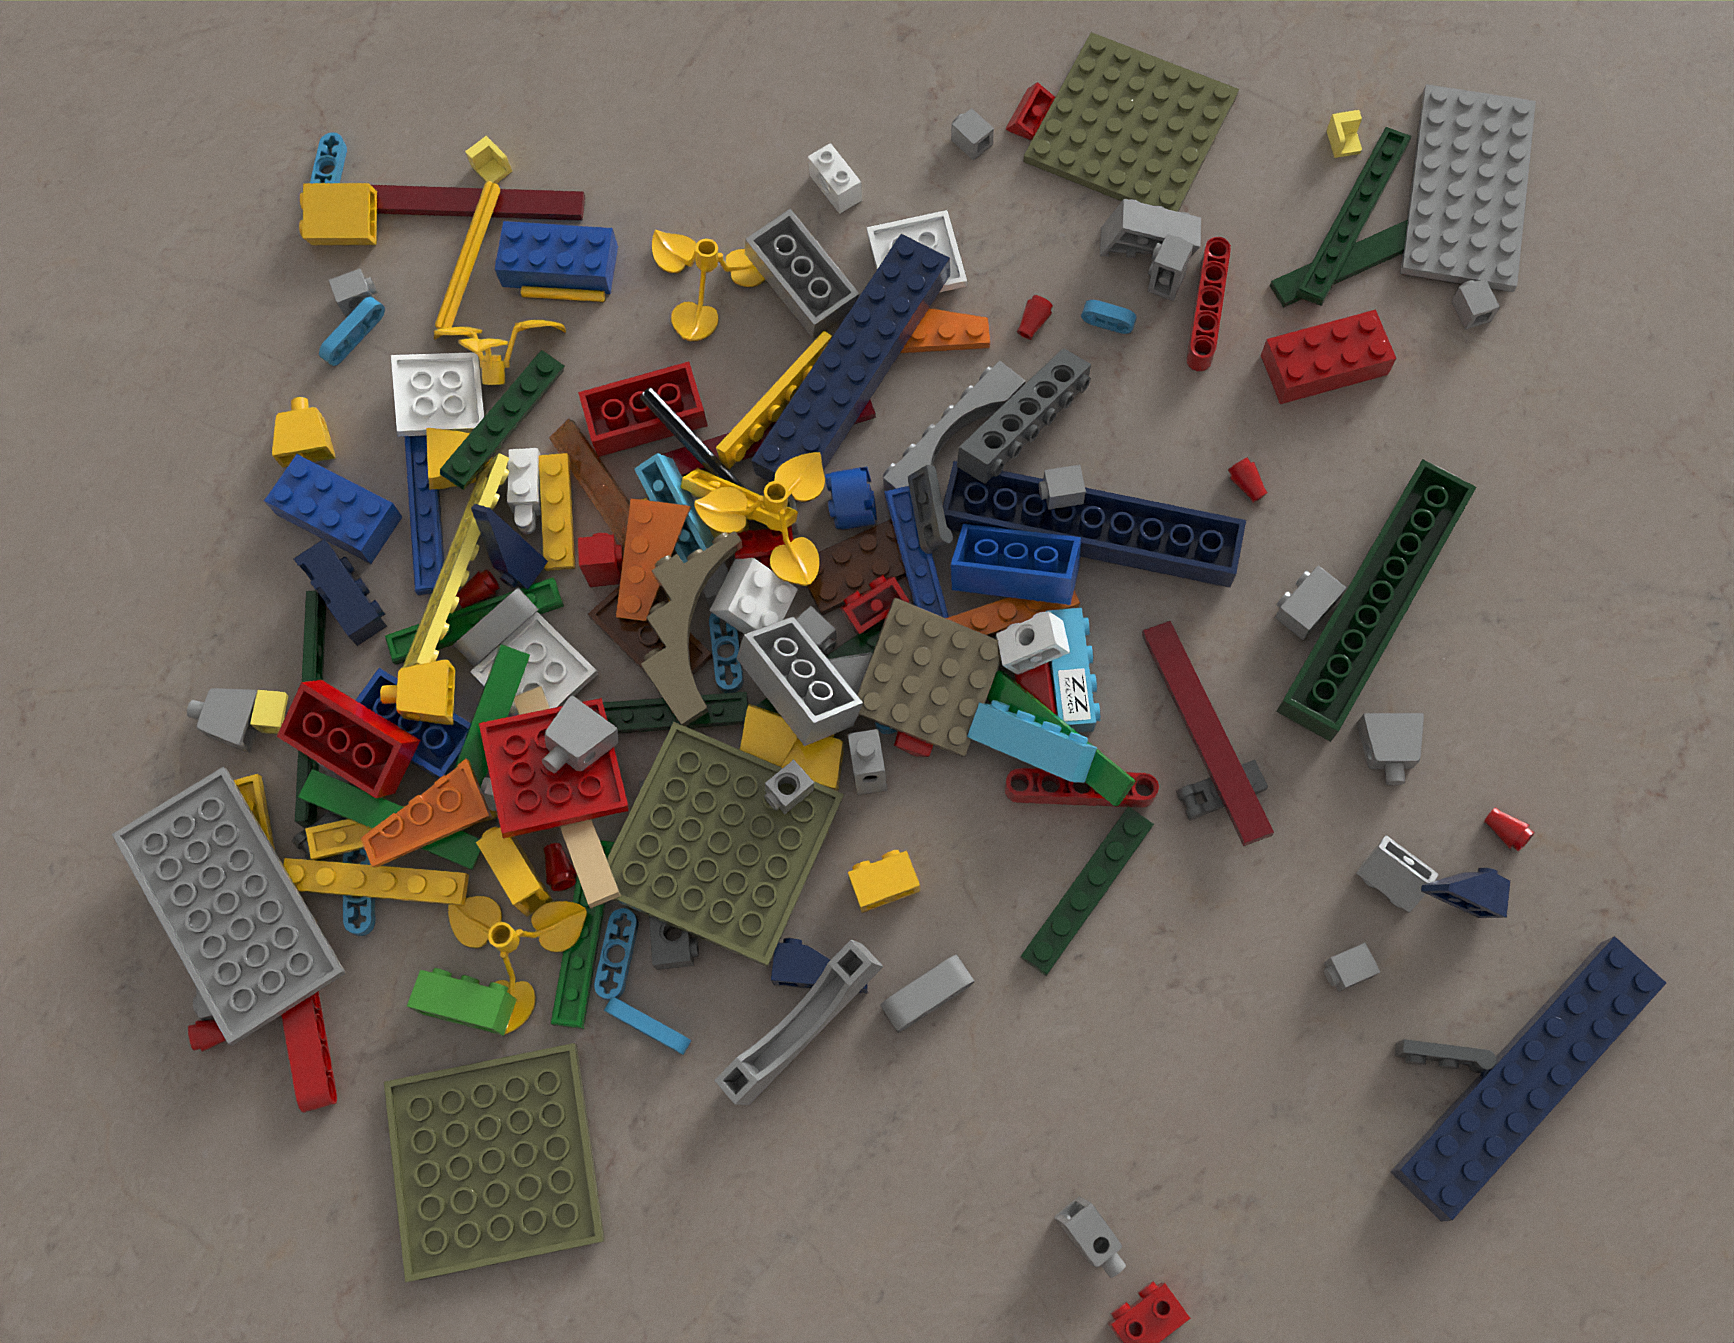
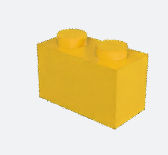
M899 850L887 852L881 856L882 860L870 863L869 860L860 862L852 867V871L848 872L850 883L862 913L920 892V884L907 850L901 853Z

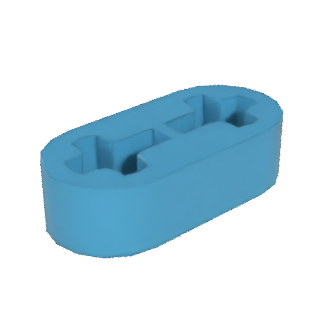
M1099 300L1086 301L1081 314V318L1086 323L1121 334L1131 333L1137 319L1135 313L1131 310Z

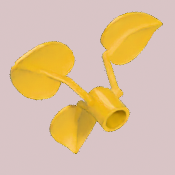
M655 230L653 233L652 254L659 268L669 273H679L685 266L692 267L696 261V266L701 270L698 304L693 302L680 303L673 309L671 314L672 326L684 340L699 341L705 339L715 331L718 325L717 310L711 306H703L706 272L713 271L717 267L718 262L725 272H731L732 281L740 286L754 287L765 281V278L745 255V249L734 250L727 254L725 263L723 254L718 253L717 243L711 239H702L696 244L693 239L684 235L665 233L659 230Z
M546 320L517 322L508 344V341L500 339H478L476 333H482V330L478 328L464 326L447 327L435 330L434 340L442 335H465L469 337L468 339L458 340V343L478 355L480 368H482V384L500 385L505 384V368H510L509 360L518 332L534 327L552 326L566 333V328L563 324ZM508 345L504 360H501V355H491L490 348Z
M820 452L802 454L783 463L777 469L774 481L769 482L765 486L764 496H758L757 501L749 509H747L748 500L744 493L734 487L718 488L694 502L695 510L700 519L709 528L719 533L727 532L730 534L733 531L736 533L742 531L746 526L745 515H751L761 504L764 505L768 512L778 513L785 545H779L772 551L770 557L772 571L783 581L798 585H811L815 580L819 570L818 551L815 545L805 537H798L790 542L785 509L790 495L797 501L807 502L814 500L822 493L825 476Z
M489 897L466 898L465 906L448 904L449 922L456 938L463 945L470 948H481L489 940L500 952V957L504 961L509 975V982L498 980L494 983L508 987L507 993L517 999L505 1034L515 1031L527 1021L533 1012L536 1001L535 991L530 983L526 981L516 982L508 953L513 952L518 947L520 937H539L541 946L551 952L568 950L577 942L582 932L587 916L585 907L568 901L546 903L539 907L531 918V923L537 931L528 932L522 929L515 931L508 923L501 922L502 912L500 906Z

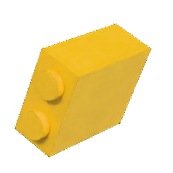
M303 183V192L300 193L303 220L299 222V231L304 240L311 245H376L377 191L369 183Z
M497 826L488 829L482 834V838L476 843L511 903L527 917L542 905L553 901V898L514 836L503 839L501 828Z

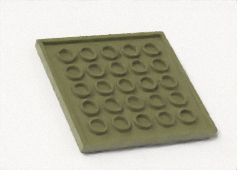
M1091 32L1025 152L1023 162L1120 201L1123 199H1133L1140 203L1162 206L1165 209L1179 212L1238 96L1239 89Z
M673 722L607 858L621 895L612 900L768 967L844 794L814 782L813 792L789 812L784 814L780 808L774 810L764 798L766 794L765 782L778 773L782 767ZM789 783L782 784L778 788L785 795L792 794L796 790Z
M572 1043L384 1082L405 1282L605 1242L577 1044Z

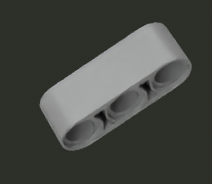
M517 588L453 645L474 667L539 609Z
M956 954L887 998L880 1006L897 1033L966 990L975 981Z

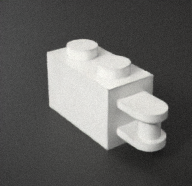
M538 448L509 449L507 503L514 514L516 525L523 534L534 532L536 529V516L541 515L539 455L541 454Z

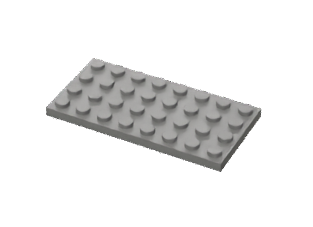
M1425 85L1422 96L1400 274L1460 284L1470 280L1476 282L1486 279L1491 289L1515 291L1518 282L1536 101Z
M220 768L112 834L229 1045H235L346 974L226 768Z

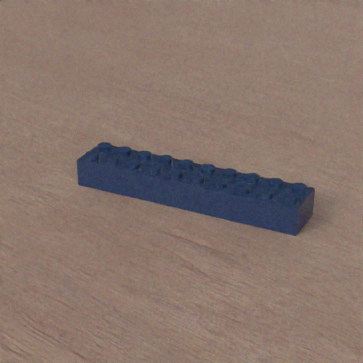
M900 234L753 456L751 461L756 475L772 482L774 481L777 469L783 463L796 456L813 452H820L824 471L950 277V257Z
M957 461L953 462L943 502L946 525L950 530L961 532L963 524L1081 537L1080 557L1230 588L1235 579L1246 520L1086 487L1084 504L1048 510L1046 499L1041 500L1039 492V482H1042L1043 479L1002 471L997 477L993 476L984 484L957 467Z
M1615 936L1601 942L1496 1056L1497 1063L1494 1067L1480 1073L1390 1172L1440 1221H1452L1667 982Z

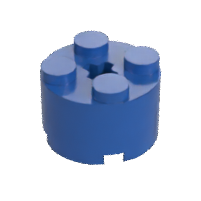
M867 466L825 474L827 489L831 491L832 500H828V507L831 518H834L836 530L877 524L875 521L877 520L874 491L871 490L870 484H867V482H872Z

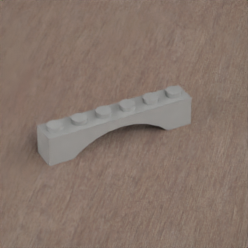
M1001 361L993 368L991 366L986 368L980 376V381L974 387L972 385L967 387L961 395V400L955 406L950 405L943 412L942 419L936 425L931 424L924 431L922 439L916 445L914 443L905 450L903 458L897 464L893 463L886 469L883 474L884 490L889 491L909 486L907 476L925 465L933 466L940 450L955 433L978 419L993 415L1025 385L1026 381Z
M850 940L828 962L819 979L801 1002L766 1036L736 1057L714 1081L735 1105H750L883 968V965L862 943Z

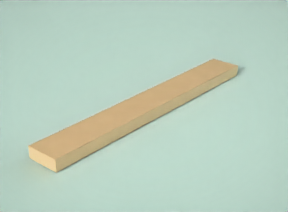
M541 686L519 694L514 698L519 715L550 709ZM592 819L560 826L589 907L593 908L620 897L621 895Z

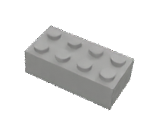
M791 209L745 239V255L812 338L846 316L859 298L858 291Z
M794 617L744 634L736 659L804 746L854 726L863 702Z

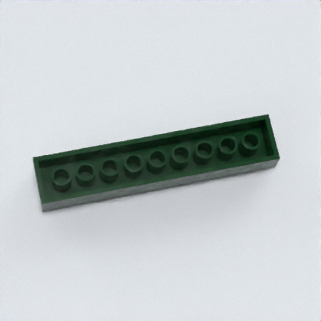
M1422 459L1276 712L1330 742L1333 740L1477 488L1476 486Z

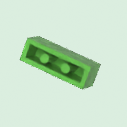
M434 968L433 972L420 970L407 1007L422 1015L504 1036L517 1000L507 993L508 987L494 982H490L488 987L479 984L480 980L466 975H462L461 979L452 978V973L439 968Z

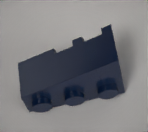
M325 539L293 558L297 565L307 574L314 589L319 592L328 609L356 646L387 627L381 618L385 615L381 606L376 600L370 602L366 596L370 593L368 587L361 578L355 580L351 573L356 571L346 556L340 558Z

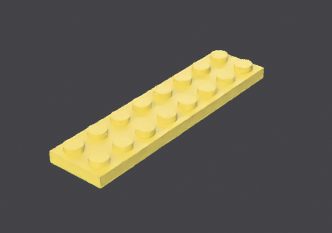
M500 453L481 469L402 668L434 662L437 659L439 651L435 650L438 640H443L448 631L449 624L446 623L449 613L452 614L458 605L459 597L456 596L459 586L463 587L470 573V571L466 570L468 563L475 559L480 545L476 543L481 532L478 529L471 507L474 504H478L493 510L500 496L496 493L498 486L504 484L509 474V470L506 469L509 458Z

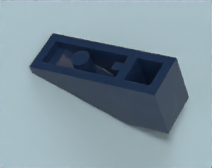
M474 504L471 507L473 516L481 532L480 534L492 566L501 574L500 580L511 588L519 586L529 589L548 561L488 507Z
M1478 868V872H1465L1421 886V892L1475 917L1507 918L1510 880L1498 875V871L1495 869Z
M784 938L783 943L779 942L774 952L771 981L773 985L811 989L823 973L830 959L808 945H802V940ZM868 983L858 993L868 994Z

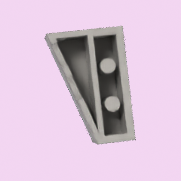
M1123 199L1101 227L1100 256L1109 257V252L1126 253L1127 258H1135V253L1153 254L1157 243L1163 244L1166 235L1169 234L1174 237H1182L1194 244L1191 258L1200 248L1201 217L1193 216L1186 212L1168 210L1162 206L1140 203L1133 199Z

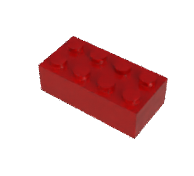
M1376 309L1268 338L1261 353L1262 361L1280 404L1386 376L1397 359Z
M689 361L578 392L590 438L598 457L674 436L640 399L641 394L648 388H652L692 431L708 426Z
M323 680L301 682L276 736L374 798L396 793L420 742V739Z

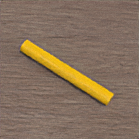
M532 286L521 287V296L527 298L605 301V291Z

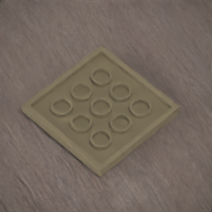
M894 598L857 692V696L863 702L858 715L958 756H966L971 742L967 735L979 702L985 703L1001 661L998 640Z

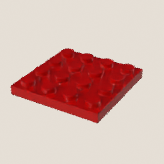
M602 698L582 702L607 720ZM563 706L479 723L503 839L629 811L614 747L583 771H576L565 763L556 773H553L542 763V759L550 752L546 747L544 734Z

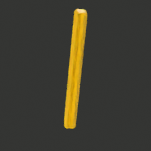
M487 181L483 187L435 322L437 329L452 327L500 193V187L497 183Z

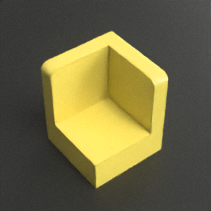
M1359 110L1332 114L1327 134L1334 158L1361 153L1362 147L1357 134L1362 120Z
M487 136L465 151L471 167L485 182L498 183L512 172L507 156Z
M257 690L250 724L261 733L278 734L285 719L288 694L279 691Z

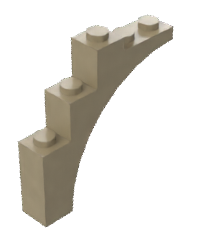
M735 531L729 535L727 532L720 534L712 541L713 545L706 550L698 549L687 557L688 561L686 563H683L678 554L673 557L667 555L655 563L656 568L652 570L654 578L670 602L666 604L662 601L649 610L651 614L646 618L665 648L662 650L656 648L644 656L645 661L641 663V666L676 719L685 727L709 712L696 688L690 667L689 636L691 620L697 601L709 579L728 558L742 548V540Z

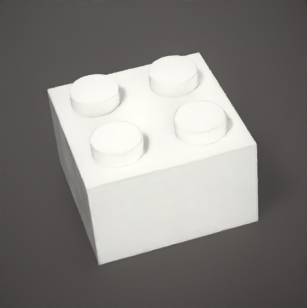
M755 558L735 559L709 611L743 634H747L783 621L798 589L789 582L778 578L772 570Z

